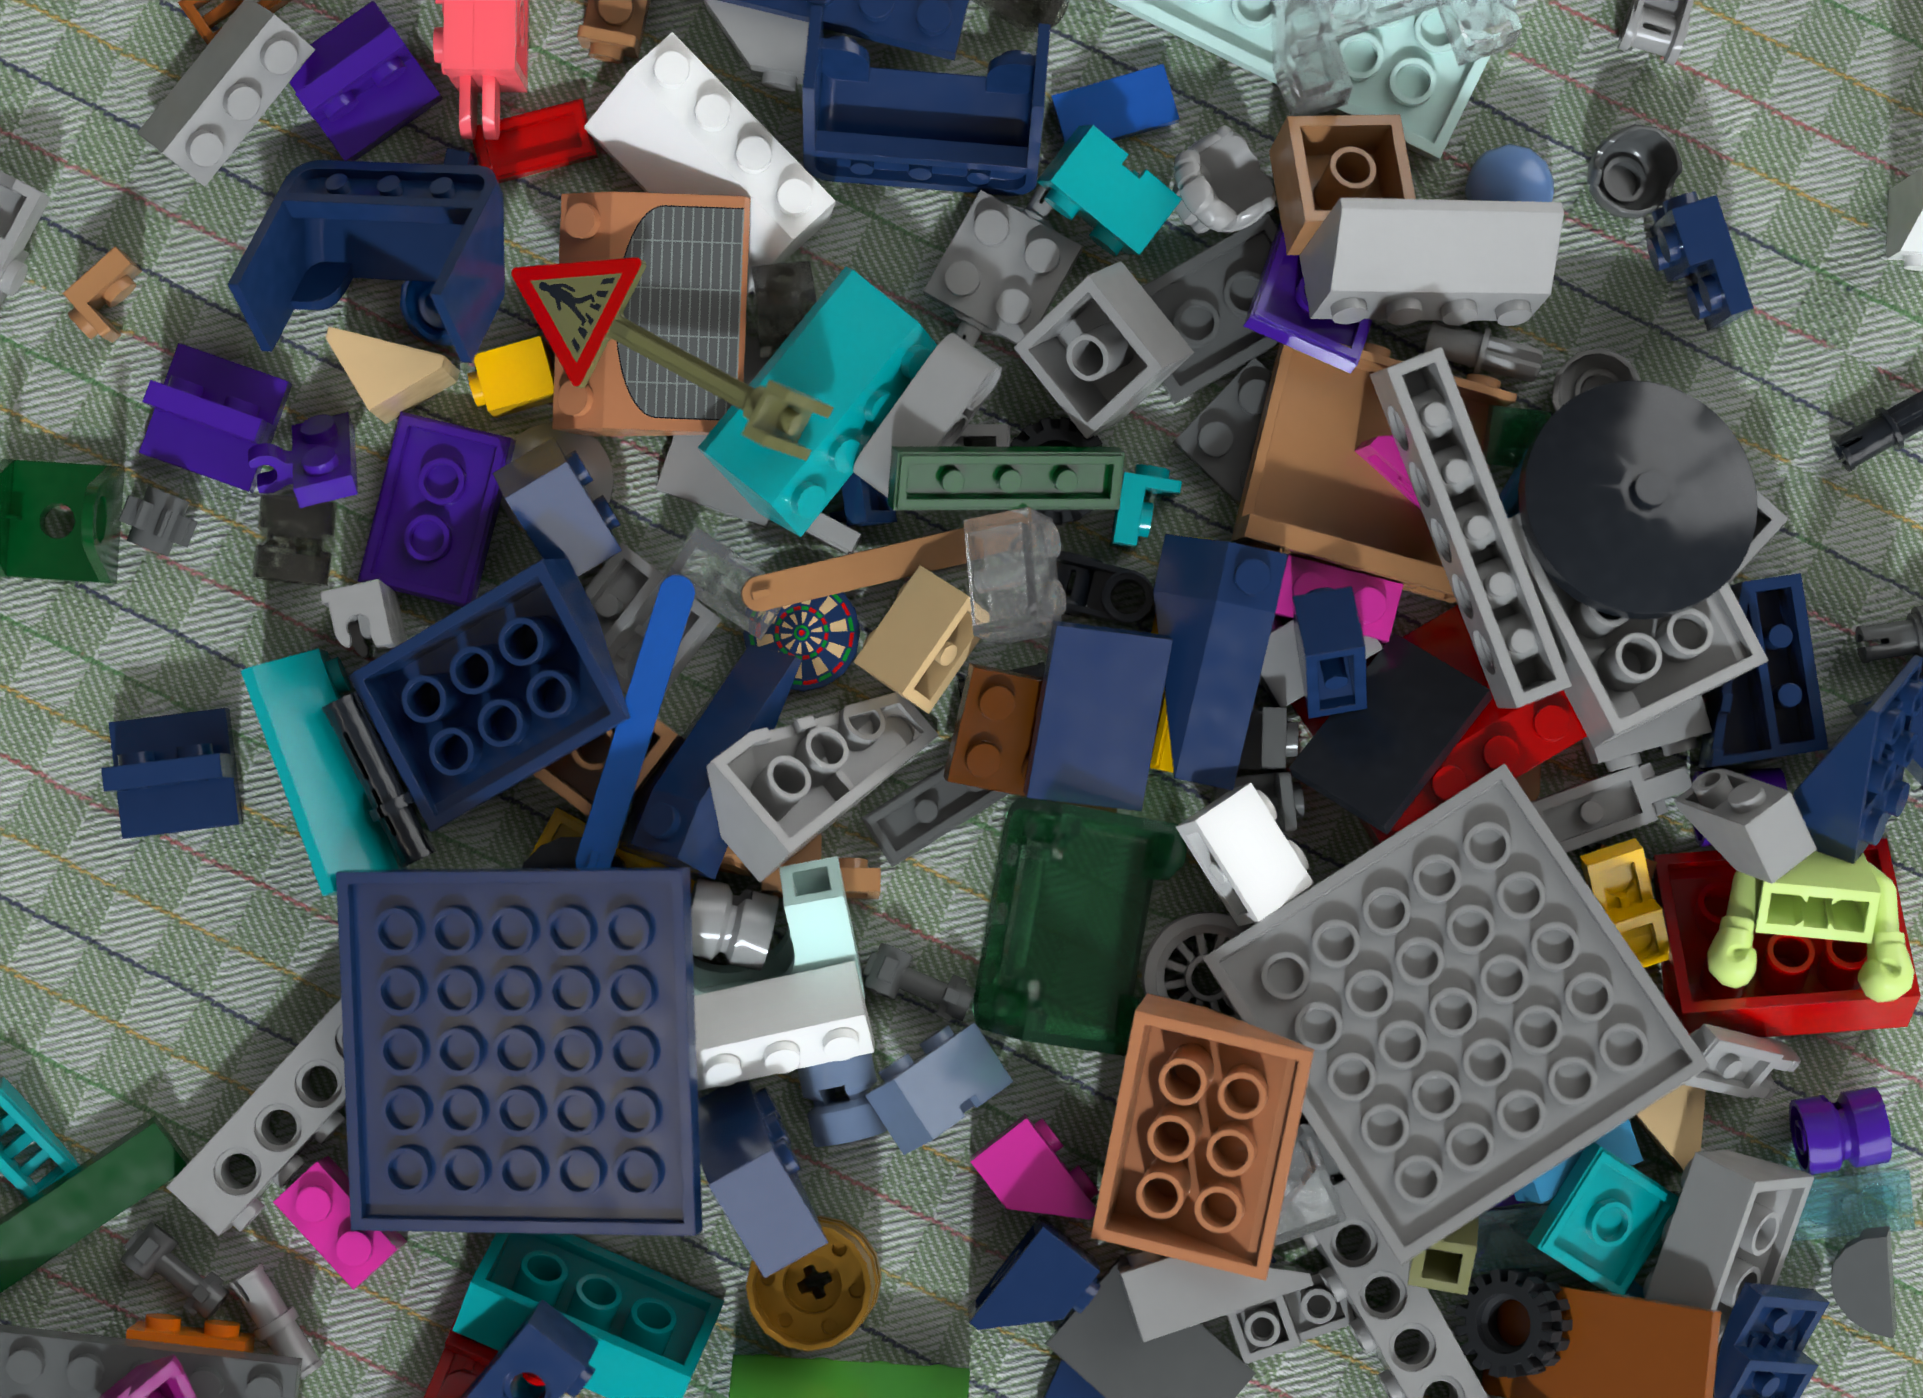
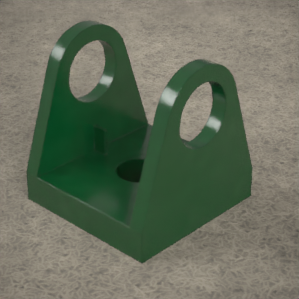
M2 459L0 461V577L117 585L121 521L118 520L122 513L125 468L108 465ZM67 506L73 512L75 518L74 527L67 536L53 538L45 527L46 516L54 507Z

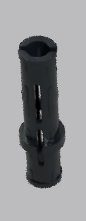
M353 692L324 706L322 710L331 727H333L340 745L367 795L366 797L372 807V810L368 812L373 822L379 821L393 847L400 867L403 868L436 851L417 818L418 816L412 806L414 800L410 792L406 793L400 780H398L391 762L364 712L365 710L358 698L357 692Z

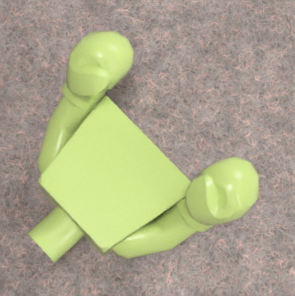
M1814 851L1773 884L1739 871L1735 872L1727 914L1721 918L1720 929L1707 953L1709 972L1722 985L1737 989L1747 985L1756 971V950L1752 947L1755 927V932L1867 943V962L1863 964L1857 979L1865 995L1875 1002H1887L1896 1000L1911 989L1914 969L1905 946V934L1899 932L1896 887L1889 877L1867 861L1864 853L1853 864Z

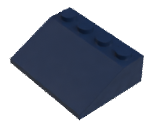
M568 558L540 560L348 675L430 832L439 830L631 718L596 611Z

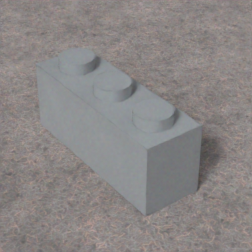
M244 0L137 134L205 187L315 49L274 13L253 0Z

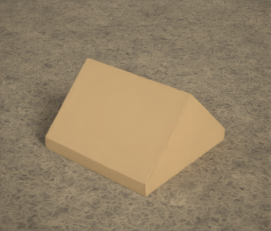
M328 326L326 340L367 409L385 424L399 417L400 412L411 410L455 384L458 380L460 370L445 355Z

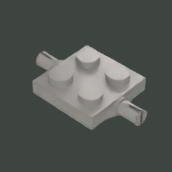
M1040 184L1026 208L1007 205L980 190L923 290L925 296L952 311L961 322L955 334L965 339L973 347L981 333L988 336L1001 337L1016 346L1045 318L1083 251V247L1080 244L1056 232L1046 221L1053 207L1045 200L1043 201L1048 190Z

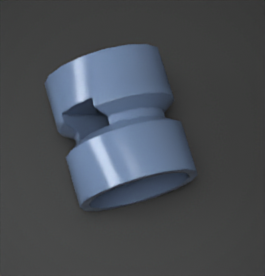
M872 1053L855 1056L848 1060L832 1061L797 1069L803 1097L812 1100L814 1103V1107L807 1113L814 1147L844 1144L888 1131L865 1096L877 1082ZM844 1086L848 1096L836 1099L835 1087Z

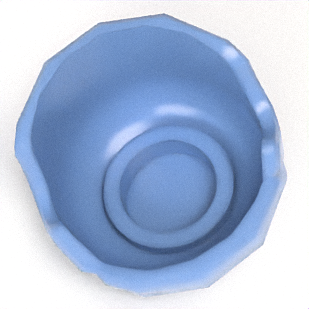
M1506 144L1487 150L1479 156L1468 174L1465 194L1467 200L1552 202L1554 179L1547 162L1531 148Z

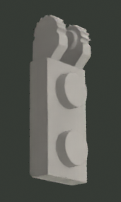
M1703 1024L1700 1029L1691 1033L1690 1037L1710 1067L1683 1085L1748 1099L1750 1096L1770 1099L1776 1093L1778 1087L1769 1073L1773 1069L1793 1072L1801 1063V1060L1792 1048L1777 1039L1775 1040L1770 1037L1761 1038Z

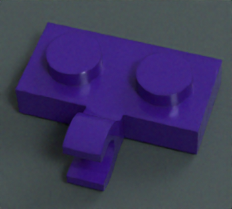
M349 412L333 416L327 414L316 415L308 418L303 423L292 425V451L283 450L271 443L257 444L248 449L250 468L261 465H269L274 468L272 471L257 474L259 493H274L287 485L293 484V490L300 508L358 494L355 430Z

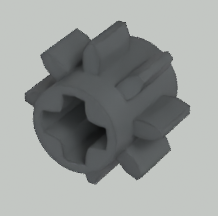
M148 486L143 500L128 495L118 520L132 526L127 541L167 557L174 543L188 548L198 523L184 517L190 502L151 486Z

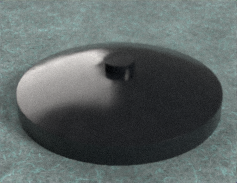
M1619 381L1594 387L1575 396L1558 409L1536 433L1524 457L1519 477L1518 506L1520 519L1526 539L1539 564L1551 579L1570 596L1595 610L1609 615L1628 619H1654L1675 615L1694 607L1718 591L1734 575L1743 562L1753 540L1758 510L1757 491L1751 465L1744 449L1727 424L1715 412L1694 397L1663 384L1647 381Z

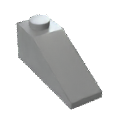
M1139 1249L1126 1255L1129 1264L1117 1267L1138 1334L1143 1342L1314 1285L1310 1273L1303 1267L1270 1263L1268 1277L1264 1281Z

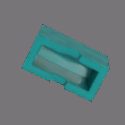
M1094 125L1078 126L1037 179V182L1049 191L1044 199L1066 218L1072 220L1075 215H1078L1093 228L1089 237L1109 254L1117 256L1121 251L1124 254L1140 255L1182 199L1148 170H1143L1139 174L1137 171H1130L1122 165L1129 154Z

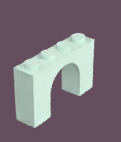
M838 856L779 867L788 929L780 943L767 953L761 971L736 965L710 964L693 957L694 995L855 961L863 996L866 999L860 959Z

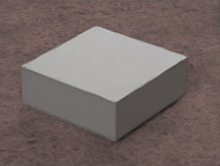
M823 513L819 514L805 532L845 555L854 553L862 538L861 533Z

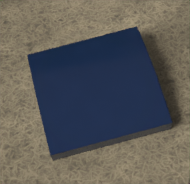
M1745 1282L1734 1304L1722 1338L1716 1367L1714 1398H1800L1818 1367V1364L1802 1351L1830 1302L1814 1289Z

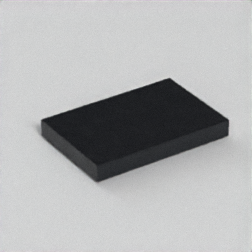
M1396 633L1392 635L1389 642L1384 645L1383 649L1366 668L1367 709L1330 715L1289 767L1293 777L1386 835L1492 700L1489 688Z

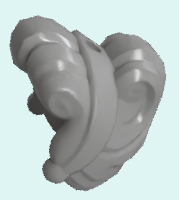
M1226 125L1219 127L1217 131L1205 135L1196 141L1186 151L1178 154L1174 160L1176 184L1172 191L1182 199L1175 210L1183 224L1190 225L1197 234L1205 233L1210 229L1217 232L1242 230L1262 219L1275 206L1276 191L1270 177L1260 170L1259 161L1250 151L1247 141L1240 134L1234 133Z

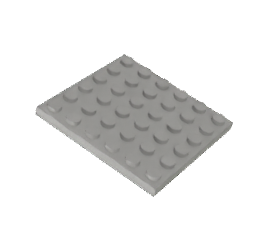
M1506 764L1501 765L1203 957V961L1243 1022L1315 1049L1302 1113L1401 1266L1710 1067Z

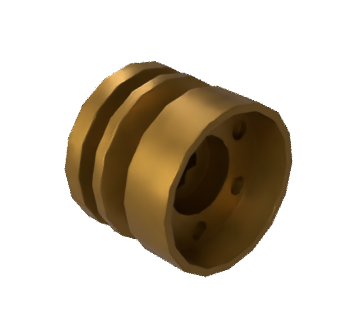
M821 1215L817 1216L828 1240L827 1244L764 1278L756 1263L752 1260L746 1283L750 1312L764 1333L783 1346L805 1351L833 1347L854 1333L877 1303L882 1280L877 1253L864 1233L844 1220ZM810 1265H814L818 1273L825 1271L830 1273L832 1280L824 1286L825 1294H822L818 1286L811 1288L806 1286L804 1279L812 1273Z

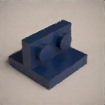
M229 708L108 722L114 766L101 768L104 792H117L122 839L243 824Z

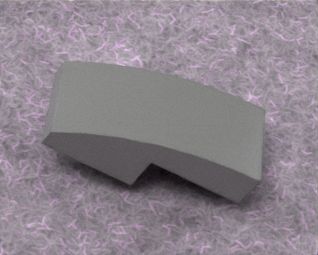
M1319 1271L1310 1274L1314 1285L1229 1313L1227 1316L1244 1364H1248L1299 1347L1302 1341L1349 1326L1348 1323L1356 1319L1349 1302L1344 1298L1337 1303L1325 1286Z

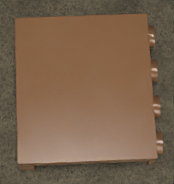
M1365 342L1359 363L1350 374L1279 343L1231 542L1284 553L1404 584L1402 590L1448 603L1457 602L1422 511L1355 452L1364 441L1377 436L1392 435L1369 374L1403 361L1390 358L1391 350ZM1467 374L1466 379L1453 376L1488 469H1490L1504 407L1516 403L1517 394L1500 389L1501 382L1489 376Z

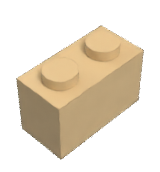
M919 565L911 579L900 588L895 602L878 627L867 636L863 649L854 660V663L879 682L929 714L995 617L970 596Z

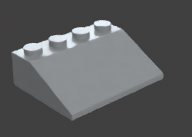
M1520 513L1508 518L1572 685L1563 690L1593 748L1625 734L1769 661L1728 582L1701 603L1675 615L1654 619H1628L1609 615L1581 603L1560 588L1545 572L1532 552L1524 534Z

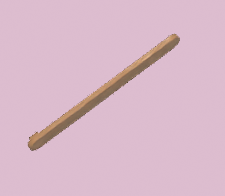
M1026 514L996 519L753 576L744 582L741 588V599L746 607L754 611L779 608L913 576L919 565L931 572L1029 549L1038 542L1041 529L1039 523L1032 520Z

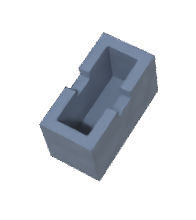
M975 1022L955 1034L949 1025L935 1032L919 1044L924 1051L922 1056L913 1061L907 1053L883 1068L878 1073L884 1082L865 1095L903 1155L934 1140L966 1117L964 1113L973 1106L979 1107L1013 1083L1010 1075Z

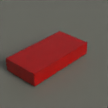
M583 99L500 119V135L497 140L485 139L483 124L477 125L476 137L472 141L479 166L491 169L498 183H503L598 158L594 139L584 129L589 120Z

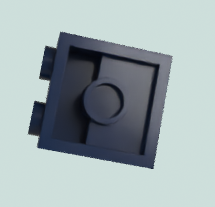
M1696 191L1685 193L1662 202V208L1651 212L1654 225L1650 227L1652 237L1647 238L1646 241L1651 263L1656 271H1664L1667 283L1690 276L1692 285L1687 287L1689 305L1697 320L1704 319L1707 331L1731 324L1754 308L1717 195L1699 200Z

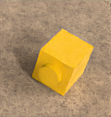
M541 336L477 353L474 358L477 371L467 373L476 406L486 405L488 412L495 418L553 402L554 366L548 345Z

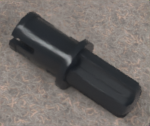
M1923 390L1888 410L1884 407L1875 409V417L1831 439V445L1838 459L1845 458L1842 465L1847 471L1854 470L1856 466L1891 447L1900 450L1904 447L1905 439L1923 430Z

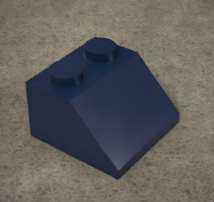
M1040 1215L968 1307L969 1323L977 1330L1063 1320L1072 1308L1080 1314L1089 1305L1101 1287L1098 1283L1099 1278L1097 1275L1100 1273L1096 1258Z

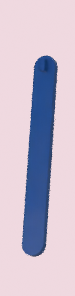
M672 575L666 578L659 588L625 698L631 718L616 727L576 855L577 868H611L695 599L694 585L688 578L682 575Z

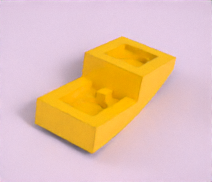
M1633 838L1581 855L1580 861L1586 884L1643 968L1669 960V940L1663 911L1653 897L1644 849L1637 839Z

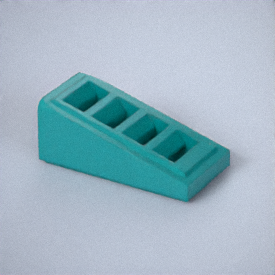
M4 1076L1 1077L0 1106L7 1113L0 1118V1137L17 1123L23 1131L5 1146L0 1142V1172L28 1200L80 1166V1164L25 1098ZM35 1141L41 1148L19 1165L14 1157ZM49 1158H52L58 1165L35 1184L29 1175Z

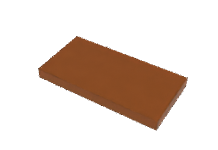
M1558 1284L1562 1290L1555 1295L1556 1299H1568L1571 1308L1561 1311L1562 1320L1573 1319V1330L1562 1331L1561 1337L1571 1341L1567 1350L1556 1351V1354L1561 1359L1554 1366H1546V1371L1521 1377L1507 1378L1506 1376L1497 1378L1488 1375L1490 1369H1484L1481 1383L1486 1394L1505 1398H1713L1721 1311ZM1513 1299L1504 1302L1497 1314L1498 1331L1502 1339L1510 1345H1521L1530 1333L1528 1311L1522 1303Z

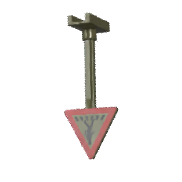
M633 257L525 266L512 269V278L573 386L584 388L587 385L606 345L613 339L743 410V416L748 419V422L741 435L767 448L807 461L812 450L798 443V440L812 413L829 418L834 407L811 395L770 379L766 387L758 386L753 388L626 319L623 313L646 268L645 260Z

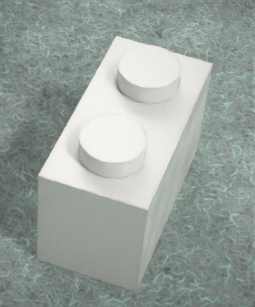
M1252 783L1234 788L1233 791L1229 790L1176 826L1179 834L1238 927L1260 922L1315 884L1307 872L1309 865L1303 851L1296 843L1286 839L1275 821L1277 813L1274 805L1262 791L1255 790Z

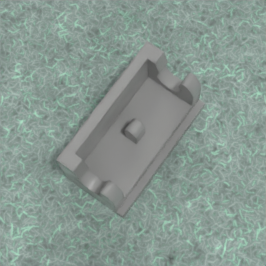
M376 579L320 592L322 604L330 609L337 640L346 648H350L353 644L356 652L363 658L369 657V646L366 644L365 638H372L377 648L386 646L389 650L407 641L397 592L381 580Z

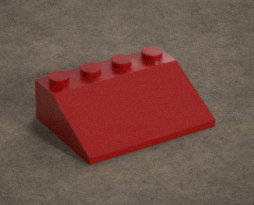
M1458 604L1403 636L1404 639L1490 689ZM1379 652L1366 659V668ZM1564 690L1519 708H1497L1492 695V700L1387 835L1358 817L1376 847L1501 765L1506 764L1516 779L1587 737ZM1305 696L1291 703L1292 708L1312 739L1330 715L1309 719Z
M1882 838L1876 846L1869 844L1863 853L1867 861L1889 877L1896 887L1899 932L1905 934V946L1914 969L1911 989L1896 1000L1887 1002H1875L1868 998L1857 980L1859 971L1863 964L1867 962V943L1755 932V927L1752 947L1756 950V971L1747 985L1737 989L1722 985L1709 972L1707 953L1720 929L1721 918L1727 914L1732 881L1737 870L1717 850L1654 855L1653 861L1657 862L1654 871L1656 902L1662 908L1669 940V960L1661 962L1664 997L1688 1034L1690 1035L1700 1029L1703 1024L1757 1037L1908 1027L1921 995L1887 838Z

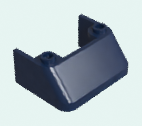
M811 5L802 87L804 169L815 178L831 182L978 194L982 190L987 194L1018 196L1031 192L1035 189L1038 178L1051 24L1039 23L1036 55L1022 50L1006 51L989 62L987 76L870 67L869 52L859 45L856 40L846 36L823 38V6Z
M335 160L309 161L293 169L284 179L228 282V286L262 351H273L294 309L325 310L334 306L345 294L353 278L436 282L430 296L460 361L472 363L505 295L504 196L494 172L487 167L473 165Z

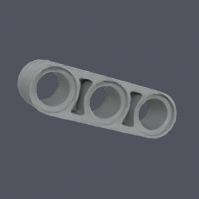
M951 333L946 336L930 354L865 445L854 464L853 472L888 498L892 446H953L996 386L1002 373L1001 366L957 334Z

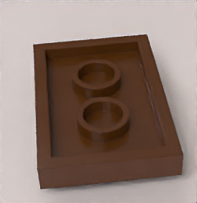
M969 663L943 775L947 782L1026 797L1023 790L1042 687V677ZM1050 801L1111 814L1117 813V808Z

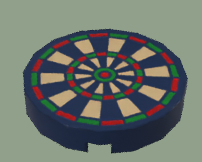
M844 592L766 611L748 609L743 636L746 648L750 644L796 656L802 660L790 690L805 692L825 688L846 673L857 656L860 628L856 610Z

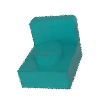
M1136 464L1134 473H1123L1120 507L1115 509L1110 546L1133 549L1137 546L1138 536L1148 538L1154 503L1144 502L1145 493L1177 497L1181 492L1182 481L1169 479L1170 469Z

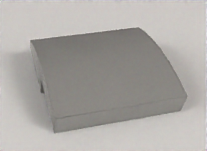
M621 543L622 551L609 558L585 589V592L596 611L621 690L627 694L659 588L667 577ZM694 599L666 691L722 620L696 599Z

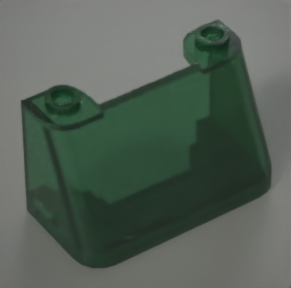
M1027 797L1017 798L1011 804L1003 826L975 985L976 991L973 997V1017L976 1025L981 1030L1021 1041L1120 1056L1127 1055L1135 1010L1143 1000L1142 997L1134 996V989L1153 880H1169L1176 871L1181 869L1186 858V843L1176 829V826L1179 824Z

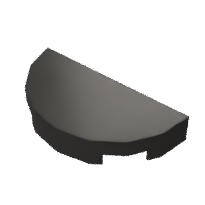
M1890 1226L1867 1228L1861 1231L1859 1237L1847 1242L1843 1249H1840L1837 1253L1830 1284L1837 1305L1850 1321L1870 1333L1894 1338L1897 1322Z

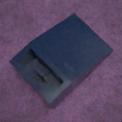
M1914 655L1837 738L1794 791L1793 799L1817 848V852L1854 864L1869 844L1876 846L1879 843L1891 815L1899 817L1902 813L1910 789L1909 783L1903 782L1904 769L1912 761L1918 742V734L1911 732L1913 717L1918 715L1923 705V682L1919 681L1923 657Z

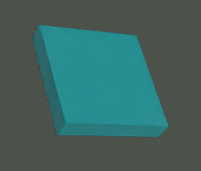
M1593 1142L1582 1152L1527 1242L1605 1292L1625 1295L1661 1238L1667 1220L1675 1212L1679 1197Z

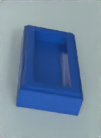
M1164 64L1051 96L1064 144L1077 127L1082 125H1094L1114 142L1177 124L1180 120Z

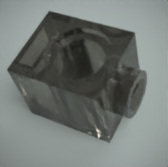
M810 261L751 266L754 321L760 358L772 357L817 302Z

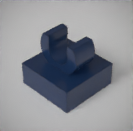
M854 472L840 488L843 494L844 509L829 513L832 519L838 522H846L847 526H880L897 522L896 510L891 509L887 505L888 498Z

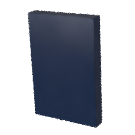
M1053 621L1023 790L1027 798L1142 811L1173 642L1169 635Z

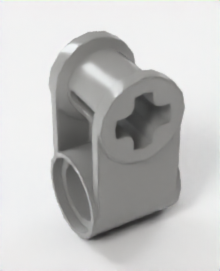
M1632 0L1621 27L1617 49L1627 51L1630 47L1663 56L1664 63L1674 66L1687 35L1690 12L1694 0Z

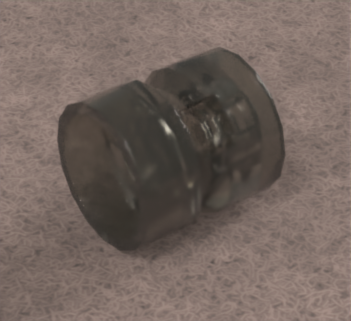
M261 495L257 528L265 534V540L255 545L252 578L290 584L329 586L332 553L324 547V543L326 540L334 537L338 504L324 502L300 508L296 497Z

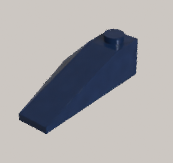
M1165 534L1153 588V600L1158 634L1169 635L1173 640L1164 688L1175 779L1233 791L1276 613L1288 554L1227 541Z

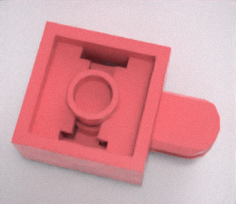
M435 0L436 4H442L444 27L434 28L435 63H441L442 74L449 77L459 92V130L461 139H475L477 99L478 92H482L485 139L497 140L500 135V92L528 93L529 0Z

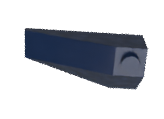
M749 644L639 793L617 847L618 849L675 868L690 867V872L715 880L728 845L720 835L706 766L749 732L765 727L768 730L775 729L802 660L796 656Z

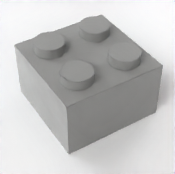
M1122 261L1088 275L1013 347L1086 439L1119 423L1195 353Z

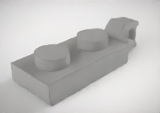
M1651 762L1608 773L1533 800L1531 803L1565 853L1658 820L1657 816L1669 812L1664 799L1687 791L1692 787V783L1686 766H1678L1655 774Z

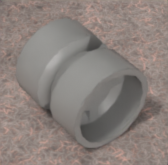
M697 877L691 894L693 956L712 960L721 952L725 953L729 964L761 971L773 933L778 908V896L747 888L739 896H735L732 894L729 884Z

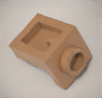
M588 0L584 23L579 25L577 39L581 47L589 49L588 56L596 60L616 64L623 63L624 56L639 59L650 0Z
M115 246L62 293L74 306L67 315L91 340L99 334L111 343L115 342L121 334L99 310L105 304L112 308L126 299L136 287L133 279L142 270L125 252Z

